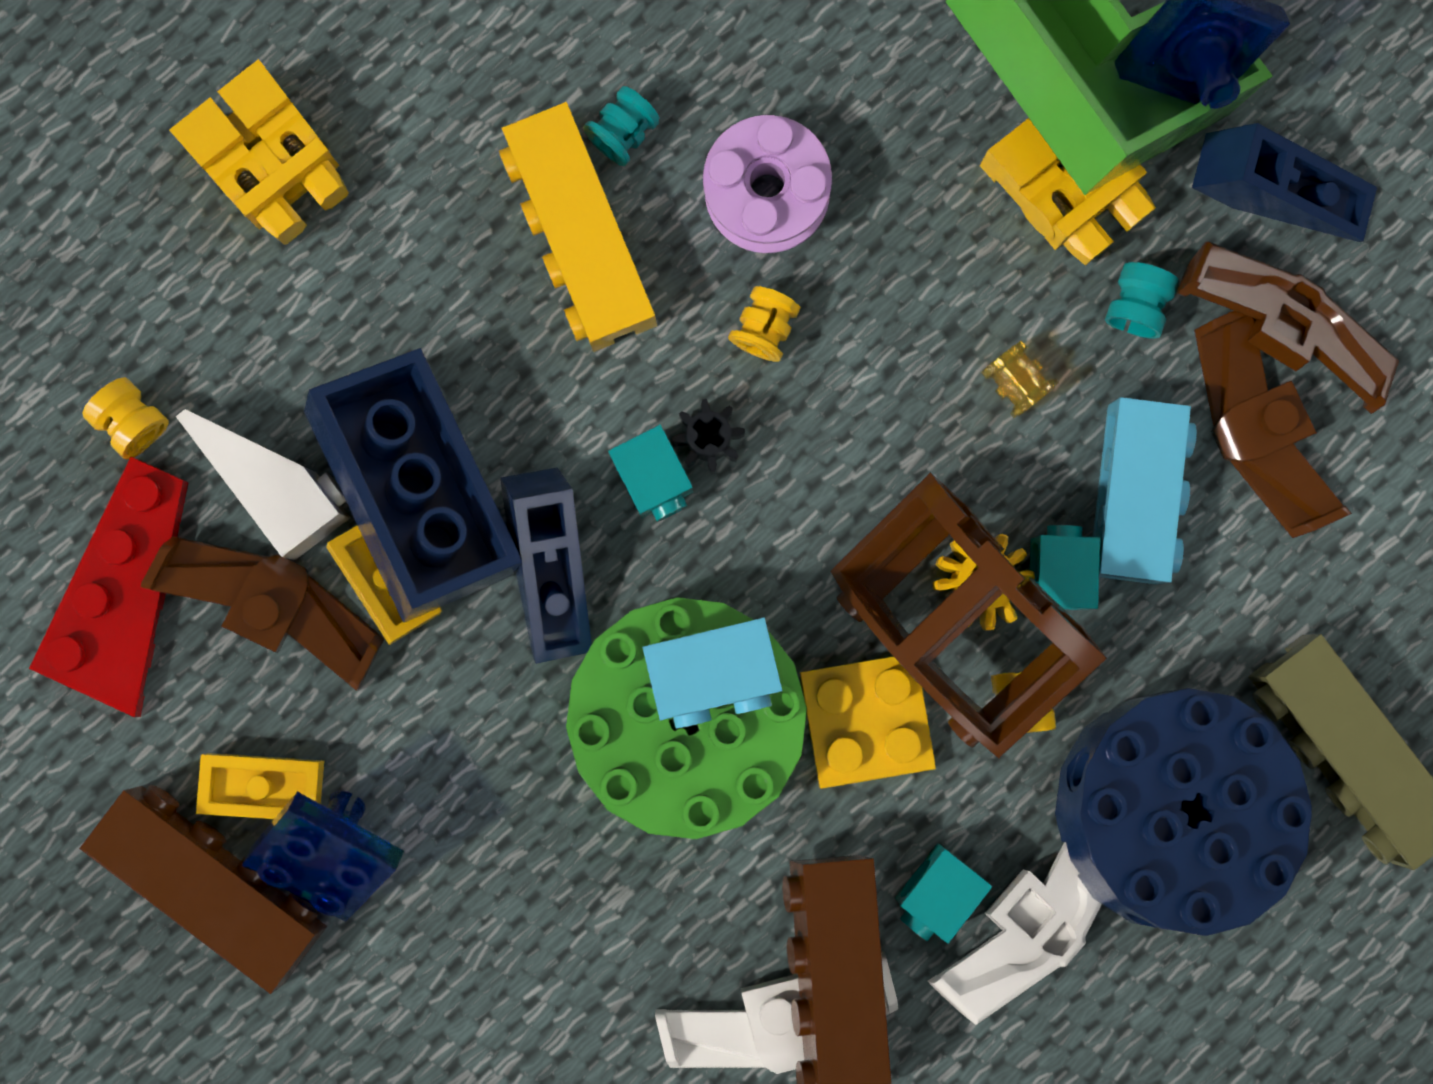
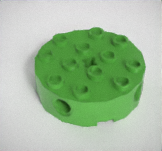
M677 597L630 611L594 640L572 679L566 729L578 773L609 812L648 834L699 839L743 826L779 797L802 755L807 707L794 662L769 631L782 687L781 692L770 694L772 706L736 714L734 703L710 708L712 720L697 724L699 729L689 733L686 727L676 729L671 722L672 718L659 719L643 647L752 621V618L725 603Z

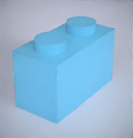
M765 617L643 647L659 719L673 718L676 729L711 721L709 709L734 703L736 714L772 706L770 694L782 691Z

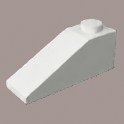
M186 409L176 416L281 557L296 560L350 519V516L341 506L346 502L336 480L328 472L319 477L316 472Z

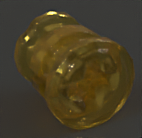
M1022 340L981 371L985 379L993 378L999 387L995 391L1003 400L1008 397L1014 406L1010 415L1013 419L1035 405L1059 384L1056 378L1046 380L1039 371L1044 367L1037 358L1031 362L1025 354L1027 346Z

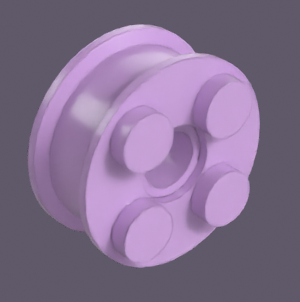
M760 115L744 119L724 131L708 153L703 172V186L708 213L717 229L729 241L741 248L758 253H777L794 248L807 240L818 229L828 209L832 185V171L828 155L818 138L809 129L794 120L775 115ZM762 175H773L780 179L784 187L773 197H762L753 191L751 185L755 179Z

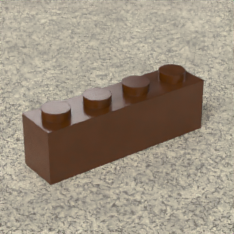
M150 785L147 789L139 786L123 790L79 849L268 993L272 994L284 985L327 928L323 922L317 919V916L320 914L318 907L299 893L291 892L287 896L272 885L270 880L273 878V874L257 860L248 856H244L242 860H239L222 847L226 842L225 837L214 827L202 821H196L193 825L177 813L178 801L163 789Z
M850 855L790 861L791 875L783 877L782 889L786 911L788 913L793 912L795 937H789L787 940V958L791 973L798 974L800 998L793 999L791 1005L794 1032L797 1037L802 1036L804 1060L797 1061L796 1063L797 1084H891L874 858Z

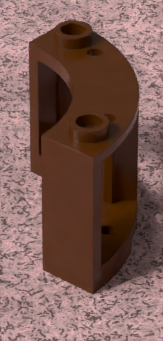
M930 472L830 571L842 590L836 598L845 611L859 622L865 621L872 632L905 670L952 717L948 720V724L964 743L974 748L980 742L996 757L1000 758L1107 658L1084 627L1069 615L1033 578L1029 577L1020 584L1025 577L1001 553L1004 550L1001 544L980 522L969 506ZM950 535L979 568L909 634L883 599ZM1004 594L1053 643L988 704L981 708L933 660L992 603Z

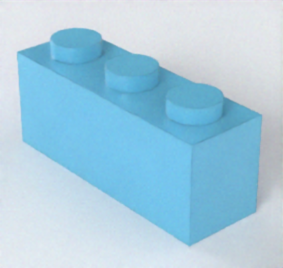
M1123 397L1108 405L1093 537H1100L1099 577L1158 585L1171 583L1172 573L1177 574L1183 560L1184 545L1182 539L1176 538L1179 515L1183 516L1186 513L1190 499V484L1188 481L1183 480L1185 458H1190L1193 454L1197 435L1195 423H1189L1191 406Z

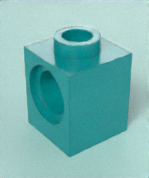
M661 424L608 451L641 518L653 514L656 521L659 522L688 507L684 497L693 493V487Z
M1049 525L1047 526V535L1031 538L1030 570L1034 572V580L1063 609H1098L1100 537H1082V526Z
M937 843L895 897L899 905L905 909V912L899 919L924 940L928 941L935 933L949 944L993 886Z

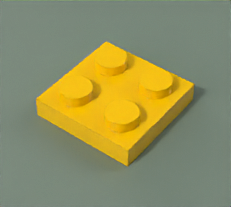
M894 656L799 672L807 707L806 714L820 789L936 769L922 687Z

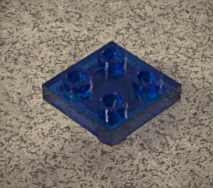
M1166 0L1117 57L1114 64L1120 79L1193 104L1202 102L1205 107L1209 104L1211 109L1222 108L1232 103L1238 97L1241 89L1238 79L1290 25V22L1283 7L1266 0Z
M297 791L251 846L242 866L257 871L261 880L268 885L284 888L308 901L318 912L328 916H335L346 922L396 871L404 850L357 825L360 818L363 817L366 806L362 799L357 797L350 811H346L345 808L353 793L336 791L331 794L327 802L328 805L325 807Z

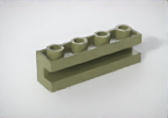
M1322 634L1301 635L1285 648L1287 653L1274 663H1265L1248 676L1258 689L1252 694L1253 699L1268 718L1274 722L1281 719L1294 736L1289 741V745L1296 756L1310 769L1318 767L1330 782V785L1325 788V792L1332 803L1346 816L1350 817L1354 814L1367 830L1362 836V840L1370 852L1385 865L1391 862L1394 865L1416 870L1433 856V777Z

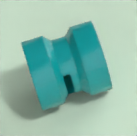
M1139 262L1125 263L1118 279V284L1121 288L1119 294L1121 298L1111 301L1104 319L1105 322L1111 327L1123 331L1127 320H1130L1127 333L1142 338H1159L1167 320L1161 309L1175 297L1180 282L1178 277L1169 271L1153 265Z

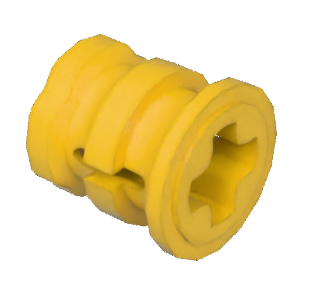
M755 286L750 294V298L754 302L751 307H744L740 316V321L743 324L741 330L730 331L728 339L751 355L768 361L780 362L783 353L777 346L780 341L787 340L791 331V327L788 324L789 319L797 318L801 307L792 298L770 288Z

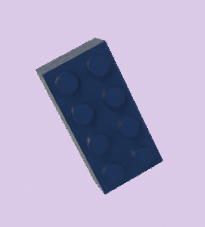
M421 348L309 389L304 410L305 415L403 623L502 581L514 573L523 561Z

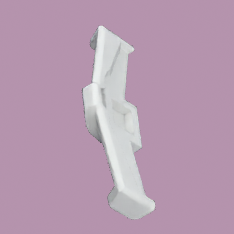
M1066 842L1061 847L1044 883L1029 870L1023 869L985 912L1002 931L940 974L928 980L930 985L975 1025L1057 968L1066 967L1086 944V935L1102 904L1093 899L1077 876L1080 873L1070 861Z
M881 952L887 1016L898 1010V1002L886 955L884 952ZM798 974L741 988L746 1010L656 1009L655 1018L665 1059L669 1067L767 1068L776 1074L795 1070L797 1061L804 1060L802 1036H796L791 1014L792 1000L800 998Z

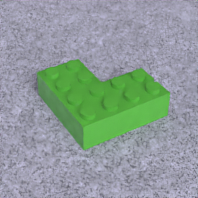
M1119 0L945 1L1084 195L1229 116L1273 77L1217 0H1167L1134 17L1129 15Z

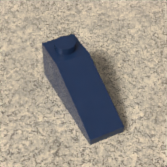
M1259 123L1206 133L1192 185L1193 189L1233 209L1357 242L1364 241L1377 187Z
M557 467L500 477L507 529L523 561L515 571L533 659L537 664L586 654L592 642L573 489Z

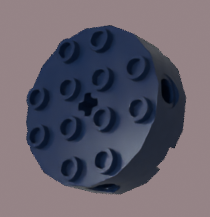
M1186 688L1123 701L1111 711L1103 713L1083 728L1060 770L1055 817L1061 841L1066 842L1070 861L1080 873L1077 876L1093 899L1133 924L1209 936L1250 925L1286 896L1307 856L1312 805L1300 760L1272 721L1234 696Z

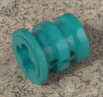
M622 86L617 92V102L615 104L607 103L599 112L601 120L598 123L587 121L583 126V130L588 139L602 154L616 164L625 166L630 161L627 150L630 147L637 149L646 139L644 131L646 129L653 130L659 124L660 117L652 105L640 94L627 86Z

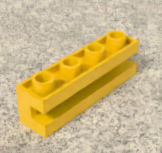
M567 102L502 127L509 147L499 150V154L511 183L523 179L530 199L520 203L533 236L544 232L552 252L543 255L542 259L554 288L566 285L574 305L564 309L576 341L588 338L593 352L615 344L614 339L632 331H635L637 335L657 327L656 316Z

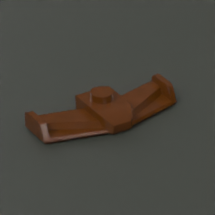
M1211 242L1203 244L1187 265L1178 286L1177 294L1185 297L1192 294L1255 318L1256 321L1248 342L1294 371H1298L1307 364L1313 354L1364 400L1363 408L1370 414L1386 404L1399 360L1326 294L1324 288L1301 274H1292Z
M1231 311L1194 330L1213 422L1211 433L1223 458L1233 464L1292 538L1310 533L1352 514L1347 506H1344L1293 444L1316 434V430L1292 380L1268 391L1260 349L1248 342L1255 324L1254 318L1237 311Z
M172 536L160 547L141 583V588L231 607L221 627L275 653H279L289 634L356 691H359L385 640L310 577L305 567L278 554L268 557Z

